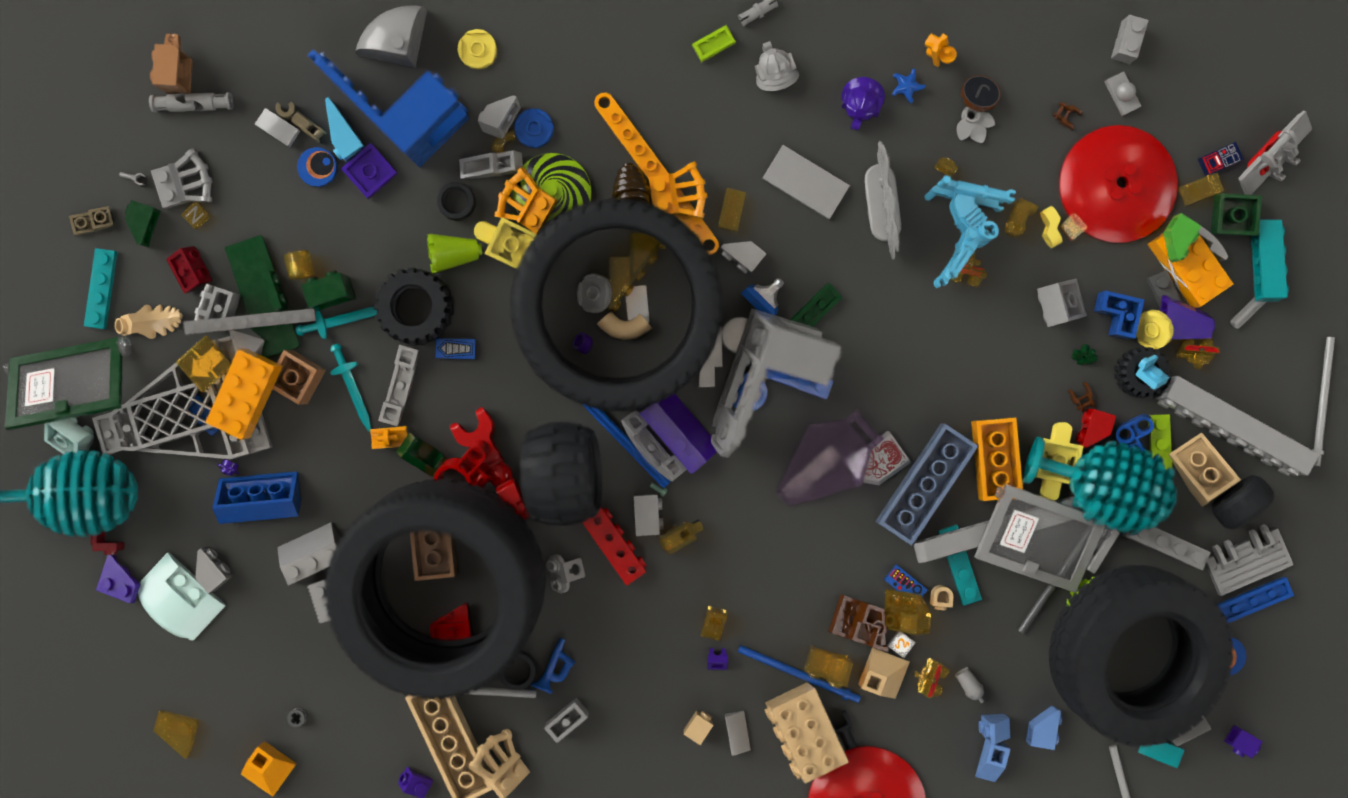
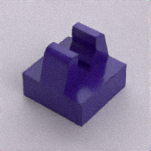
M710 648L707 670H727L728 655L725 648L721 649L720 655H715L714 648Z

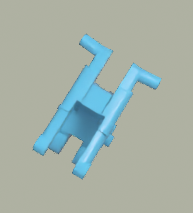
M944 176L937 185L925 194L924 198L927 201L932 200L936 195L952 199L949 205L950 212L955 221L954 225L962 233L959 241L955 244L956 249L953 256L939 277L934 280L936 288L941 286L940 281L945 286L951 277L955 279L976 248H982L997 237L999 233L998 226L992 221H986L988 217L984 215V212H981L978 205L993 208L995 212H1001L1004 210V207L999 205H1002L1004 202L1011 204L1015 201V198L1010 197L1016 193L1015 190L1004 191L988 187V185L982 186L964 181H953L949 176Z

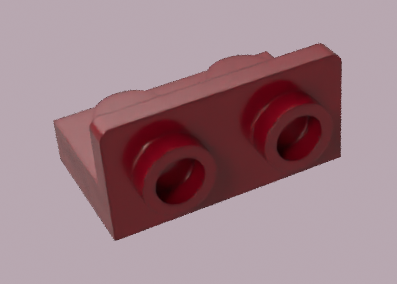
M195 246L180 248L166 259L184 294L192 292L202 284L213 281Z

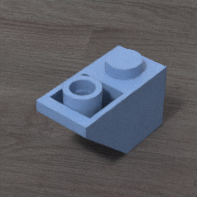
M1050 706L1029 721L1026 742L1030 746L1055 750V744L1057 745L1059 742L1058 726L1062 723L1061 710L1055 706Z
M1005 714L981 715V721L978 723L979 732L991 744H997L1010 739V718Z
M985 739L975 776L996 782L1006 768L1011 749L1005 743L991 744Z

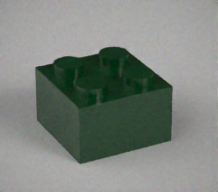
M1215 194L1210 233L1258 236L1262 195Z
M337 271L328 272L325 274L326 277L318 279V277L307 279V283L301 285L308 308L317 311L356 299L349 276Z

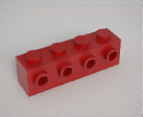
M601 506L595 518H589L586 522L582 523L627 586L646 573L645 567L647 564L641 556H636L634 553L636 548L632 542L624 539L622 536L624 531L619 524L615 525L611 520L613 515L607 507L603 509Z

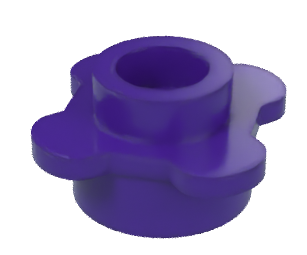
M223 460L222 464L217 465L220 467L221 472L226 475L232 476L233 473L239 475V472H237L239 465Z

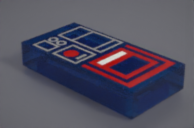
M1234 142L1199 158L1198 162L1206 177L1240 162L1244 158L1237 143Z

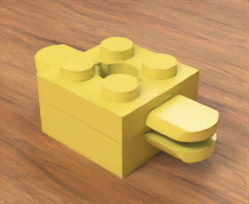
M503 217L500 219L497 227L486 221H480L474 227L475 237L489 244L484 254L517 269L526 248L537 235Z
M1058 422L1053 425L1050 439L1043 438L1045 440L1043 457L1074 466L1082 457L1083 446L1070 443L1072 436V426L1070 424ZM1038 469L1035 476L1042 479L1040 496L1051 500L1059 498L1062 483L1070 484L1068 477L1043 469Z

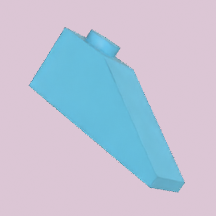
M327 97L325 102L331 141L335 147L333 151L340 160L344 159L348 163L365 146L334 102Z

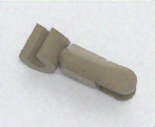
M277 102L275 109L283 120L291 121L315 141L321 142L320 138L327 134L322 128L301 112H297L292 102L288 104L289 111L284 112V108ZM313 127L317 129L314 134L310 133Z

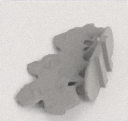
M879 141L877 152L878 164L871 166L865 174V195L872 234L877 239L888 242L889 252L893 260L895 258V249L897 252L899 251L901 216L894 171L889 167L890 158L886 148Z

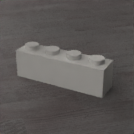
M1156 527L1150 530L1143 529L1137 535H1130L1129 531L1122 534V536L1199 570L1204 569L1211 553Z

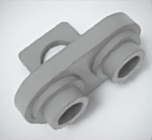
M554 554L549 557L546 563L552 578L551 587L560 594L569 590V582L585 577L581 558L564 562L561 555ZM574 564L579 568L577 575L569 572V569H572Z

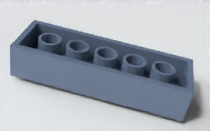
M940 424L875 522L912 546L978 448V445L947 424Z

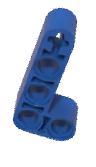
M1140 414L1121 423L1116 429L1118 442L1128 444L1129 448L1137 446L1141 449V452L1146 450L1140 438L1152 432L1154 427L1153 419L1147 414ZM1141 420H1147L1150 425L1148 428L1143 429L1138 426V423ZM1128 429L1131 431V435L1129 437H1122L1120 431Z

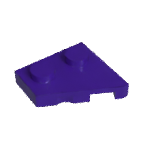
M108 555L96 591L127 603H134L141 584L135 577L131 576L130 571L125 566H121L116 560V555Z

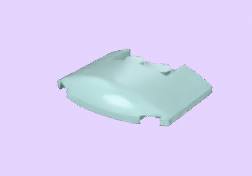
M167 552L139 582L141 584L138 590L139 600L149 616L163 629L175 636L195 640L223 610L226 604L213 592L208 594L195 579L196 576L170 552Z

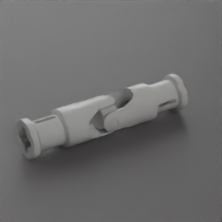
M210 92L167 94L166 96L150 95L149 107L151 112L168 110L169 112L215 111L217 108L233 110L234 99L231 92H226V94Z

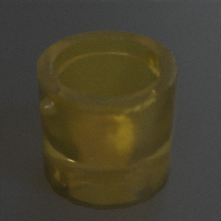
M309 250L295 251L283 256L289 280L303 279L315 275Z

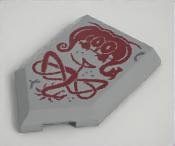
M887 431L856 453L851 481L880 485L911 462L892 434Z

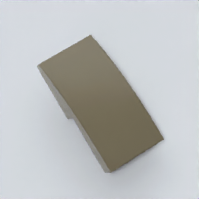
M109 206L69 216L74 236L114 226Z

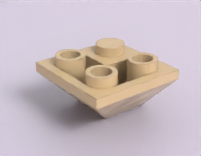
M872 647L858 684L861 689L871 693L896 699L910 662Z

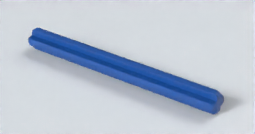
M583 405L661 487L665 488L670 483L669 479L660 474L647 462L634 446L631 439L602 409Z

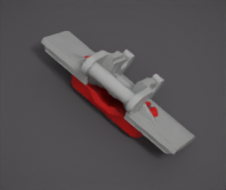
M1303 110L1300 114H1297L1282 131H1277L1248 162L1247 169L1239 177V182L1245 195H1252L1269 175L1278 181H1283L1286 175L1281 172L1283 171L1282 164L1285 161L1295 166L1301 161L1299 158H1296L1299 153L1297 145L1312 130L1306 111Z

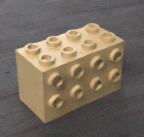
M808 682L765 702L767 706L764 709L769 721L771 720L772 724H775L773 731L777 739L779 738L780 742H783V745H781L785 757L792 762L789 766L797 779H801L806 784L848 763L817 691Z

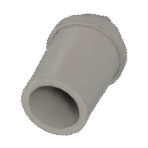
M965 667L957 672L955 677L964 689L965 695L972 700H979L980 703H983L984 686L977 680L969 667Z

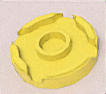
M474 29L466 32L459 40L457 50L460 59L466 66L471 69L480 70L487 68L494 62L498 49L494 38L488 32Z
M1145 311L1140 317L1136 335L1137 341L1145 348L1159 349L1171 341L1174 328L1168 316L1161 311Z

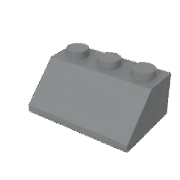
M332 522L277 547L280 569L288 585L330 567V559L340 540Z

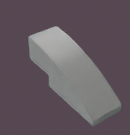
M514 150L459 159L461 179L518 173L517 170L523 167L522 153Z
M720 327L715 346L707 362L700 370L699 387H715V367H722V327Z

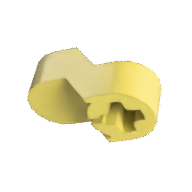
M1050 206L1041 211L1040 216L1045 224L1042 237L1046 244L1053 248L1063 241L1057 229L1061 218L1055 208Z

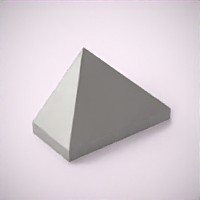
M250 328L229 330L235 352L238 349H249L259 355L262 354L265 340Z

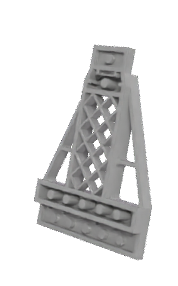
M231 337L211 340L232 364L236 352ZM189 353L123 404L120 409H115L110 413L92 418L103 455L104 453L111 455L125 450L236 459L273 447L263 414H261L251 438L241 440L221 430L228 455L203 453L199 433L215 427L209 424L195 428L198 421L206 422L205 419L201 418V415L205 408L212 409L207 404L210 398L214 404L228 370L206 390H203L197 382L184 386L178 368L182 366L179 362ZM173 373L177 385L176 389L144 398L148 392ZM193 389H194V391H193V393L191 394V396L188 395V394H186V393H184V392H186V391H189V390H193ZM199 389L208 393L204 402L195 399ZM175 395L172 402L166 399V397ZM180 395L189 399L184 408L176 404ZM156 401L153 407L146 404ZM161 401L170 405L165 414L157 410ZM193 401L201 405L197 415L188 411ZM142 407L151 410L146 420L139 416ZM174 407L182 411L178 420L169 417ZM155 413L163 417L159 426L150 422ZM186 414L194 417L190 427L182 423ZM167 419L175 423L171 433L163 429ZM148 425L156 429L152 439L145 436L144 433ZM179 426H181V427H183L184 429L188 430V431H185V432H181V433L176 434V432H177ZM160 432L168 435V437L157 440ZM192 436L196 452L160 449L159 445Z

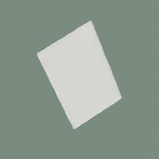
M646 285L625 287L628 320H632L641 314L647 322H650Z

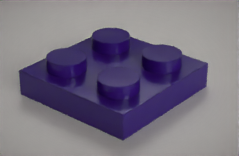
M369 143L341 168L367 199H370L398 174L372 143Z

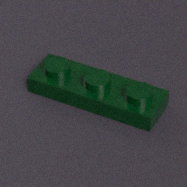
M827 283L790 320L813 327L843 297L830 283Z

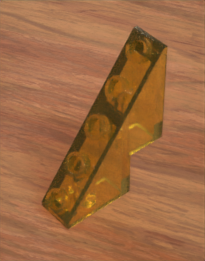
M630 233V257H610L609 282L612 287V298L609 303L610 312H617L622 305L621 299L631 294L634 289L632 285L636 280L640 281L646 274L644 269L648 264L653 265L658 258L656 254L660 248L662 250L666 248L655 238L643 233Z

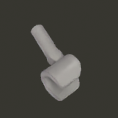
M124 172L119 173L120 177L131 179L140 186L145 185L138 182L141 176L147 178L142 173H137L136 175Z

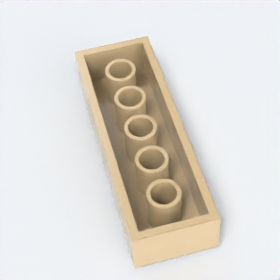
M410 695L406 696L405 699L452 798H476L493 790L485 778L468 768L470 762L474 760L479 746L456 697L422 699L419 696L416 698ZM482 760L480 764L482 768L491 773L488 765Z

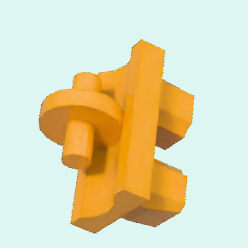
M931 33L925 41V46L928 47L926 55L932 58L934 66L939 67L940 61L945 64L955 61L957 52L955 48L949 46L947 35L942 34L939 38Z
M407 426L370 429L372 449L400 447L408 436Z

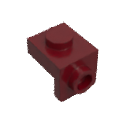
M104 530L101 534L92 535L90 538L92 551H104V555H115L117 551L124 550L125 542H105Z

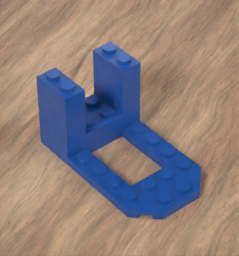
M312 50L308 54L337 86L419 168L470 119L466 114L468 112L467 108L457 100L459 96L451 88H445L442 85L444 81L436 73L432 75L427 71L383 115L375 105L370 107L366 103L369 99L360 90L356 93L352 89L354 84L322 52L318 55Z

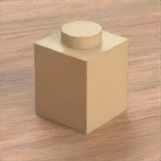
M696 710L684 728V735L701 745L714 726L711 720L712 717L704 711L700 713Z

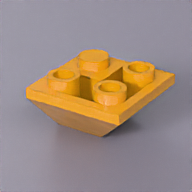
M264 741L250 756L241 775L274 797L297 763Z

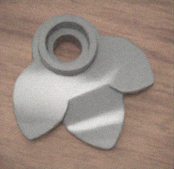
M966 107L961 113L962 120L957 124L956 130L961 141L969 136L973 141L983 143L986 138V128L993 127L995 121L988 112H978ZM968 113H972L974 119L968 118Z

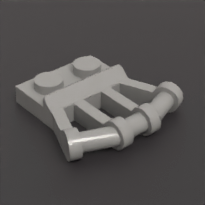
M195 148L189 149L176 163L151 170L163 209L187 202L212 203V197L210 196L213 181L207 172L209 168L197 155L198 152ZM190 160L195 163V168L180 172V169ZM200 173L201 179L199 181L184 185L183 178ZM203 187L202 196H188V191Z

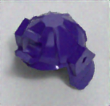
M858 77L850 80L844 86L841 94L843 101L841 108L846 109L847 115L853 119L850 129L858 131L861 121H868L873 116L878 117L885 100V92L876 80L868 77Z

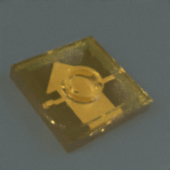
M204 336L176 361L178 366L201 392H205L227 373L232 364L208 336Z

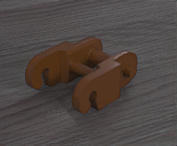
M1060 102V108L1057 113H1053V117H1055V120L1058 119L1060 121L1059 124L1073 130L1074 125L1067 122L1070 112H1077L1079 116H1082L1083 112L1073 105L1068 106L1065 102ZM1065 109L1067 113L1062 117L1061 113Z
M1086 382L1083 383V386L1086 387V393L1082 397L1076 398L1074 392L1071 389L1068 390L1073 404H1077V410L1083 412V408L1089 405L1095 406V400H1092L1094 395ZM1087 397L1088 402L1081 405L1080 400Z

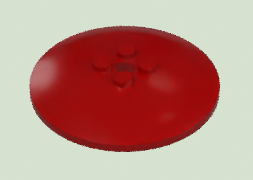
M1125 125L1103 127L1094 130L1080 139L1067 154L1059 177L1061 202L1071 221L1090 237L1109 243L1132 242L1154 232L1171 213L1178 191L1176 168L1166 148L1149 133ZM1118 178L1125 179L1126 186L1124 188L1117 185Z
M857 746L849 750H843L848 763L814 779L808 794V798H926L922 783L909 763L896 753L876 746Z

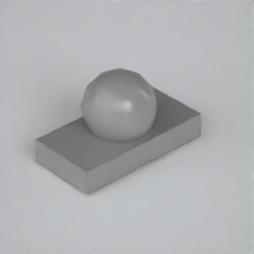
M1124 71L1104 81L1121 116L1141 107L1136 96V87L1133 83L1129 82Z

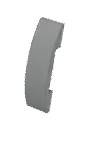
M399 345L394 362L396 365L378 421L394 426L399 425L413 383L419 350Z
M634 410L621 420L634 446L660 474L670 481H674L687 470L675 455L670 457L646 428L648 423L637 410Z

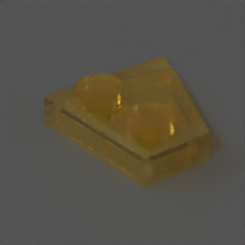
M161 710L158 712L153 731L183 758L187 759L190 757L199 720Z

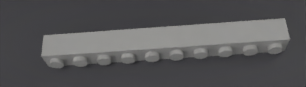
M310 308L184 321L183 323L185 334H195L316 320L314 309Z

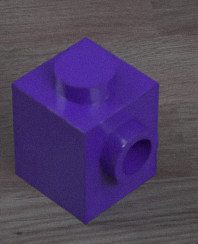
M1233 725L1224 740L1225 743L1234 747L1232 751L1242 758L1245 755L1253 758L1260 751V745L1262 744L1261 740L1236 725Z

